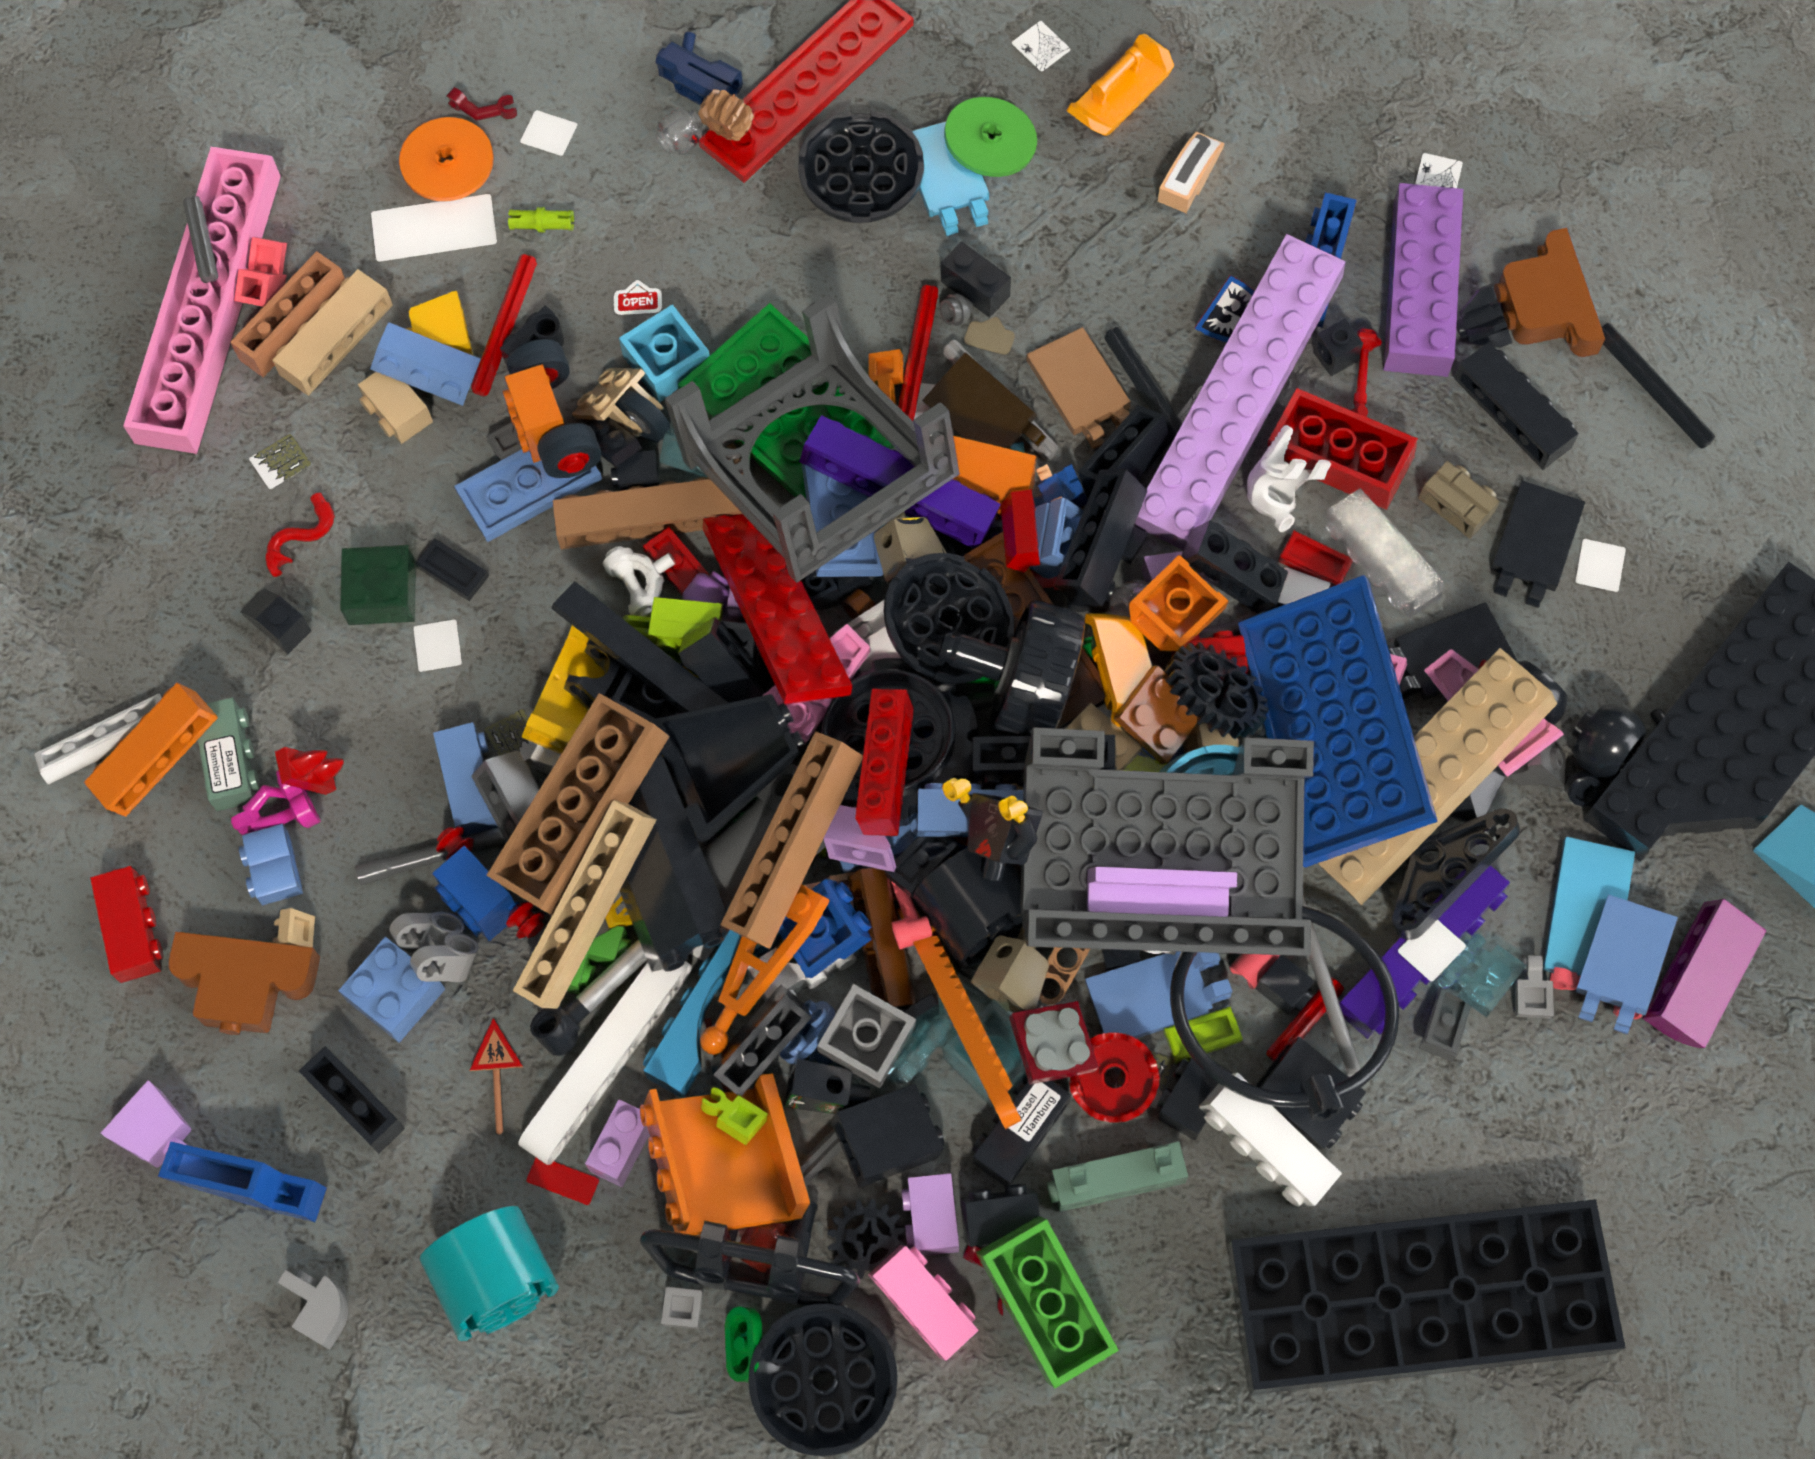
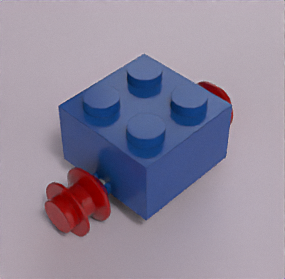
M449 827L445 829L437 838L436 851L438 853L447 851L449 854L447 855L446 862L432 874L438 882L434 888L447 907L453 913L457 911L458 915L464 920L465 926L475 937L482 934L488 941H491L505 927L517 926L519 930L516 936L519 939L524 937L529 939L538 934L544 926L542 923L545 916L544 913L534 914L532 912L534 905L530 902H514L510 893L501 884L486 876L489 871L471 852L474 839L472 837L463 839L462 837L464 834L463 827Z

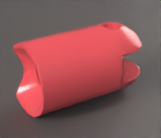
M1240 954L1229 966V969L1234 974L1242 975L1247 980L1249 987L1255 989L1259 980L1280 955Z

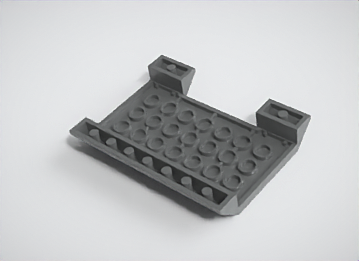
M1032 728L1024 764L1023 802L1028 806L1043 810V815L1036 833L1038 837L1037 843L1030 851L1027 862L1021 865L1020 910L1026 946L1311 956V920H1302L1304 779L1313 777L1314 741L1243 738L1233 775L1100 770V768L1104 767L1105 731ZM1093 867L1237 873V887L1229 889V914L1227 917L1087 911V869Z

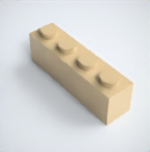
M359 269L351 277L344 279L339 290L320 305L318 312L309 322H305L300 326L297 334L287 345H283L277 351L272 361L279 375L309 396L393 306L387 289Z

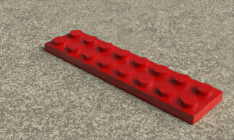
M850 0L742 99L744 104L752 109L751 112L754 118L750 129L739 141L727 140L723 136H718L714 131L709 130L700 138L699 147L745 183L914 25V18L891 0Z
M743 514L704 518L702 529L784 704L850 696L852 683L801 580L796 583L789 575L785 559Z

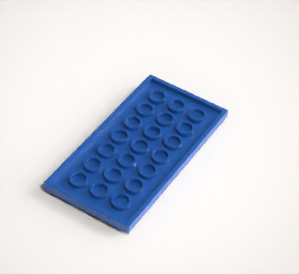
M1362 575L1238 622L1240 633L1244 637L1251 675L1257 678L1254 681V685L1262 687L1264 690L1260 695L1268 699L1265 706L1269 711L1265 714L1267 719L1264 721L1267 738L1314 741L1313 777L1304 779L1303 867L1306 868L1438 822L1368 578Z

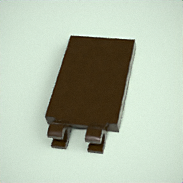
M966 352L922 400L930 409L941 402L949 410L952 428L965 439L1011 449L1010 447L1022 434L1037 447L1047 438L1039 428L1031 423L1037 416L1035 412Z

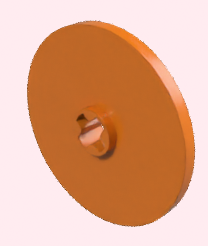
M455 117L437 118L417 127L406 138L399 156L400 170L407 185L418 195L434 201H454L474 193L488 179L494 162L493 149L485 132L474 123ZM449 156H452V160H451V161H450V160H447V158H448ZM441 158L446 159L443 163L441 162Z

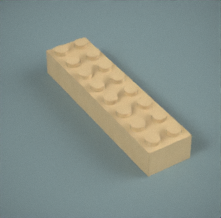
M1499 648L1414 736L1438 822L1317 864L1360 905H1363L1557 705L1553 693Z

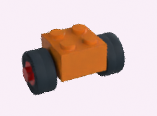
M549 339L535 340L521 345L507 359V369L510 375L504 377L508 389L502 392L523 453L529 451L533 463L542 461L545 472L554 478H570L590 470L601 458V449L595 433L586 424L573 423L564 425L552 389L561 385L570 373L563 348L558 342Z

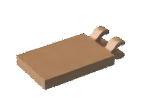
M1083 327L1027 354L1026 361L1073 436L1083 432L1093 450L1104 443L1102 438L1105 437V432L1099 423L1111 418L1117 429L1130 414L1127 409H1130L1131 401Z

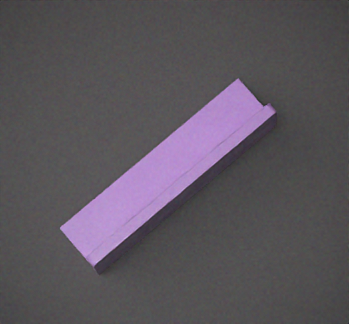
M1093 867L1087 869V911L1227 917L1229 914V889L1237 887V873Z

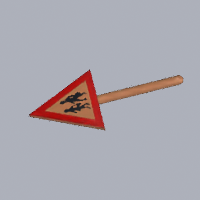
M493 1018L469 1071L493 1070L496 1133L500 1135L503 1133L500 1069L522 1068L523 1066Z

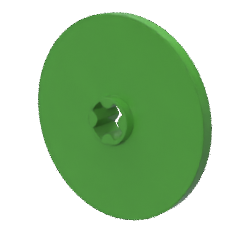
M977 97L963 101L950 112L944 128L945 143L951 155L965 168L984 176L1003 177L1021 171L1030 163L1037 147L1036 130L1028 116L1015 105L998 98ZM988 134L993 135V139L988 138Z

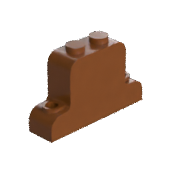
M1568 229L1553 230L1548 233L1544 244L1537 247L1538 257L1511 262L1505 266L1499 283L1494 285L1497 301L1502 303L1504 309L1503 316L1507 328L1511 330L1513 338L1518 343L1528 345L1564 338L1575 355L1580 357L1596 355L1599 353L1605 340L1601 324Z

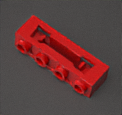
M872 689L855 814V819L863 835L898 836L914 711L907 690Z

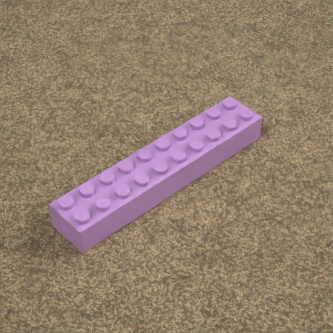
M1286 234L1151 480L1136 519L1135 527L1184 550L1191 530L1212 519L1343 278L1346 261Z

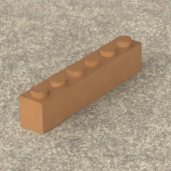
M698 477L690 482L683 483L667 481L659 486L646 488L643 486H632L627 490L616 492L601 490L594 493V495L587 496L566 495L561 499L553 500L556 536L561 550L655 537L668 527L675 534L702 531L704 518L742 514L708 477Z
M815 731L722 920L721 925L770 949L863 759L861 754L845 743Z

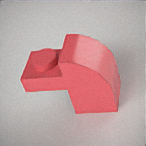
M252 237L248 269H238L234 301L264 307L285 285L287 275L283 274L287 243Z

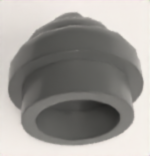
M959 293L948 295L940 304L941 317L948 325H963L969 320L973 310V303Z

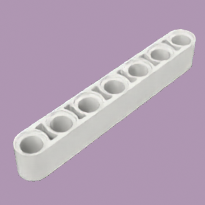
M685 961L683 966L670 972H665L664 969L651 972L649 964L645 965L527 1126L518 1144L520 1147L546 1165H550L556 1160L684 984L692 970V965Z

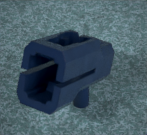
M692 32L684 33L682 46L671 42L657 54L655 62L658 66L659 76L672 82L676 93L699 105L702 104L703 100L713 89L726 90L729 94L737 96L743 86L742 72L721 60L709 62L693 53L696 35Z

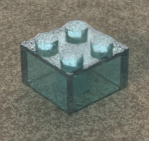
M993 1000L978 1014V1017L1013 1085L1008 1091L1009 1093L1026 1075L1009 1020L1010 1015ZM957 1034L943 1047V1059L993 1108L994 1106Z

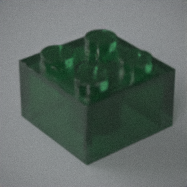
M409 545L342 548L340 610L348 625L415 622L416 560Z

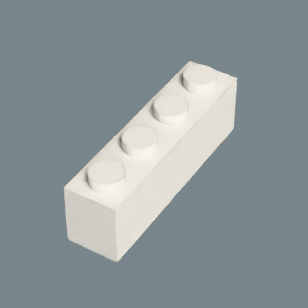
M1238 1072L1232 1074L1240 1080L1247 1082ZM1218 1084L1199 1106L1206 1114L1204 1116L1205 1120L1218 1131L1223 1130L1232 1139L1230 1141L1232 1147L1243 1156L1249 1155L1258 1164L1256 1167L1258 1172L1267 1180L1275 1181L1284 1190L1282 1192L1283 1196L1296 1207L1315 1206L1342 1174L1272 1105L1247 1099Z

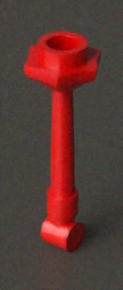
M1360 329L1357 331V335L1363 342L1360 353L1357 387L1353 401L1355 408L1351 409V411L1367 417L1368 409L1365 405L1367 403L1366 386L1369 352L1382 344V340L1378 338L1374 330Z

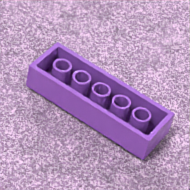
M1399 183L1393 203L1383 371L1448 377L1455 359L1463 189Z

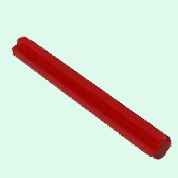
M522 254L517 261L471 384L472 392L476 395L485 397L490 392L502 359L500 347H502L504 340L513 330L537 265L536 259L531 255Z
M924 285L921 288L898 407L912 421L915 417L938 299V288L930 285Z

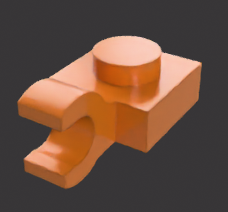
M900 349L870 353L869 377L896 405L894 385L903 384V354Z

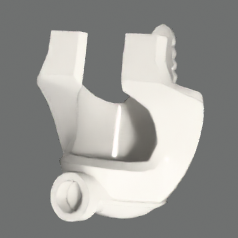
M1287 425L1282 427L1278 436L1275 437V440L1272 441V444L1268 447L1262 458L1251 470L1247 479V497L1250 504L1260 514L1270 517L1280 532L1288 530L1294 523L1295 518L1290 512L1296 506L1295 491L1308 480L1325 479L1326 473L1331 466L1328 460H1318L1314 469L1309 470L1304 468L1307 464L1305 460L1292 459L1290 464L1285 462L1284 454L1291 439L1290 436L1293 434V429Z

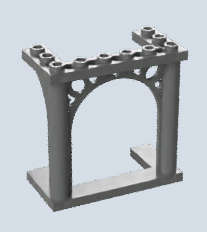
M830 294L812 303L802 311L812 355L796 363L791 369L777 378L768 381L763 387L742 398L738 403L721 414L715 415L710 421L700 388L693 381L675 390L665 398L683 462L690 469L698 466L785 559L789 575L796 583L960 474L949 410L940 402L912 421L870 379L844 339L837 301ZM824 383H829L827 391L822 395H815L812 392ZM837 387H840V388H839V393H840V394H844V395H842V396H835L836 393H837ZM835 405L850 409L867 419L915 468L816 532L810 504L801 494L779 508L761 490L750 472V454L761 432L778 417L806 406ZM736 440L744 442V445L737 449L725 448ZM741 458L738 464H734L733 459Z

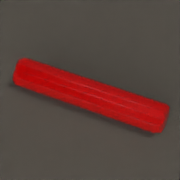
M1331 977L1338 998L1344 991V987L1340 982ZM1320 989L1267 1050L1266 1055L1270 1060H1275L1289 1040L1297 1037L1303 1039L1324 1015L1326 1008Z

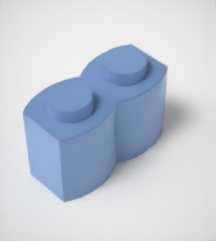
M283 824L242 835L244 846L239 847V854L245 867L249 866L251 877L246 878V885L251 898L256 897L263 906L303 894L291 838Z

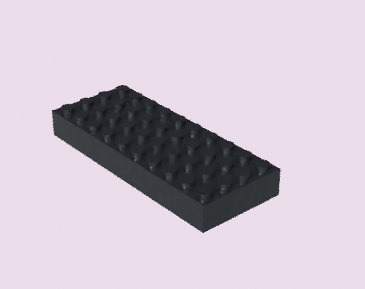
M1596 1199L1234 1239L1227 1246L1249 1395L1611 1355L1626 1348Z

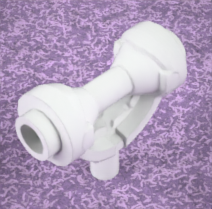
M618 546L611 549L606 554L603 566L610 576L623 580L630 593L629 614L632 616L651 617L654 597H660L663 582L665 581L661 573L676 564L674 558L670 553H667L654 562L653 559L646 555L633 553L631 548ZM634 569L640 570L645 575L647 583L645 589L640 586L635 577Z

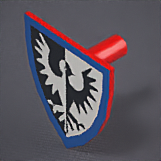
M1229 275L1194 328L1207 336L1228 342L1255 290L1240 279Z

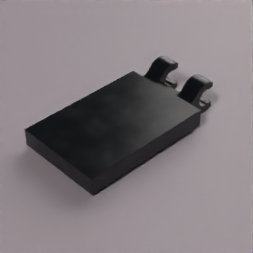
M1523 480L1521 481L1491 570L1500 573L1494 589L1495 594L1507 597L1514 578L1532 584L1526 604L1539 608L1546 589L1555 591L1559 584L1585 501Z
M1486 602L1399 636L1394 641L1395 647L1388 648L1390 654L1407 658L1406 671L1409 676L1403 677L1399 685L1403 699L1420 692L1423 700L1442 694L1424 670L1450 649L1454 650L1476 668H1478L1482 660L1488 661L1499 648L1515 661L1517 660Z

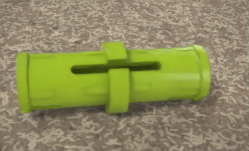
M537 207L536 210L510 209L508 215L512 216V218H508L510 230L536 229L538 233H545L546 230L573 231L574 224H571V222H574L573 210H546L545 207Z

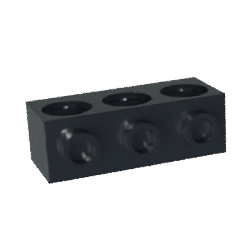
M1211 520L1191 530L1181 556L1200 577L1257 614L1277 605L1288 575V571L1279 566L1274 559L1262 555L1253 549L1248 542L1238 539L1227 532L1222 525Z

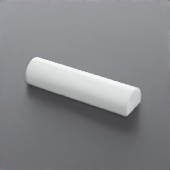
M156 694L35 753L38 769L43 779L49 785L109 756L117 744L138 725L140 719L149 713L162 699L161 695Z

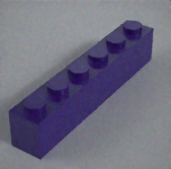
M822 415L806 440L799 461L868 497H871L915 468L900 452L891 450L873 441L870 437L858 434L844 427L840 422L830 420ZM952 479L904 512L909 517H925L933 529L975 549L985 539L1001 504L992 500L989 496L980 494L962 485L959 481Z
M1490 865L1438 920L1459 939L1466 933L1473 936L1486 921L1481 916L1489 908L1495 912L1507 899L1508 896L1504 891L1510 882ZM1463 870L1454 880L1462 878L1466 871ZM1442 894L1433 903L1440 901ZM1400 937L1384 954L1382 960L1392 976L1397 991L1399 1007L1404 1010L1417 996L1413 990L1418 984L1423 982L1425 985H1428L1430 981L1398 953V949L1407 941ZM1370 969L1339 1003L1344 1019L1367 1039L1375 1031L1379 1035L1382 1034L1385 1020V1005L1382 991L1374 972Z

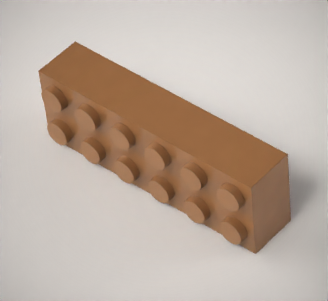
M599 693L486 876L543 911L553 915L612 801L630 802L670 736L655 724Z

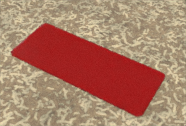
M535 1158L526 1179L530 1184L585 1205L590 1204L599 1183V1179L557 1162L546 1165L538 1158Z

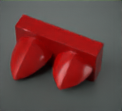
M283 747L275 751L282 784L324 795L336 790L334 777L343 768L344 760L340 758H325L327 755L326 750L303 752Z

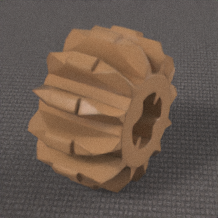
M713 89L703 100L698 112L701 122L708 126L709 130L714 131L718 136L721 135L727 140L732 139L735 141H739L748 132L754 118L750 106L745 105L744 100L737 98L735 94H729L726 90Z

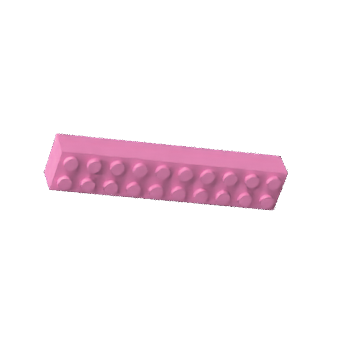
M217 147L210 148L196 196L200 198L203 205L218 279L209 283L201 281L187 223L123 426L134 444L194 454L198 452L229 350L230 341L232 340L242 307V302L234 301L238 269H248L252 237H263L281 176L272 156Z

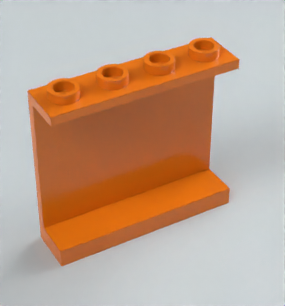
M773 1073L760 1075L754 1088L747 1089L741 1096L768 1113L766 1123L747 1145H744L716 1127L718 1116H711L702 1111L701 1104L703 1098L711 1103H717L716 1100L710 1098V1095L659 1101L657 1089L649 1090L644 1104L640 1106V1119L642 1125L648 1127L650 1135L648 1139L649 1154L652 1159H656L658 1166L657 1185L659 1191L665 1193L667 1200L665 1206L666 1220L668 1225H673L675 1232L700 1235L704 1221L725 1224L728 1230L802 1219L810 1204V1200ZM725 1092L727 1099L732 1102L738 1096L734 1092Z

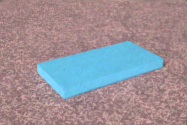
M1565 837L1542 971L1554 973V968L1559 967L1568 969L1581 976L1608 894L1628 901L1635 856L1634 851Z

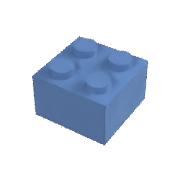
M384 937L338 991L348 1003L400 1043L444 992L445 988L440 981H421L410 965L411 956L387 937Z

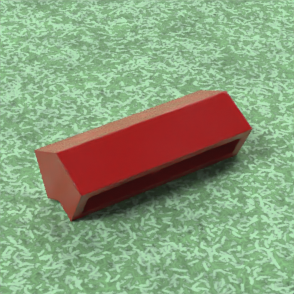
M1032 489L1011 492L1001 504L1006 567L1025 573L1030 566L1040 565Z

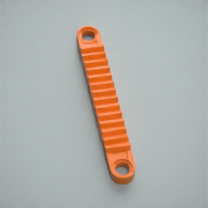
M897 908L901 919H904L901 908ZM930 926L932 937L915 941L913 944L1003 1126L1007 1129L1022 1121L1008 1093L1013 1085L934 928Z

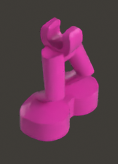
M277 770V782L280 788L263 785L242 806L244 812L231 818V823L235 830L241 835H245L279 824L285 825L293 819L306 828L320 823L321 820L312 800L308 796L307 790L282 784L279 771ZM270 797L286 798L289 801L290 808L279 813L262 817L259 812Z

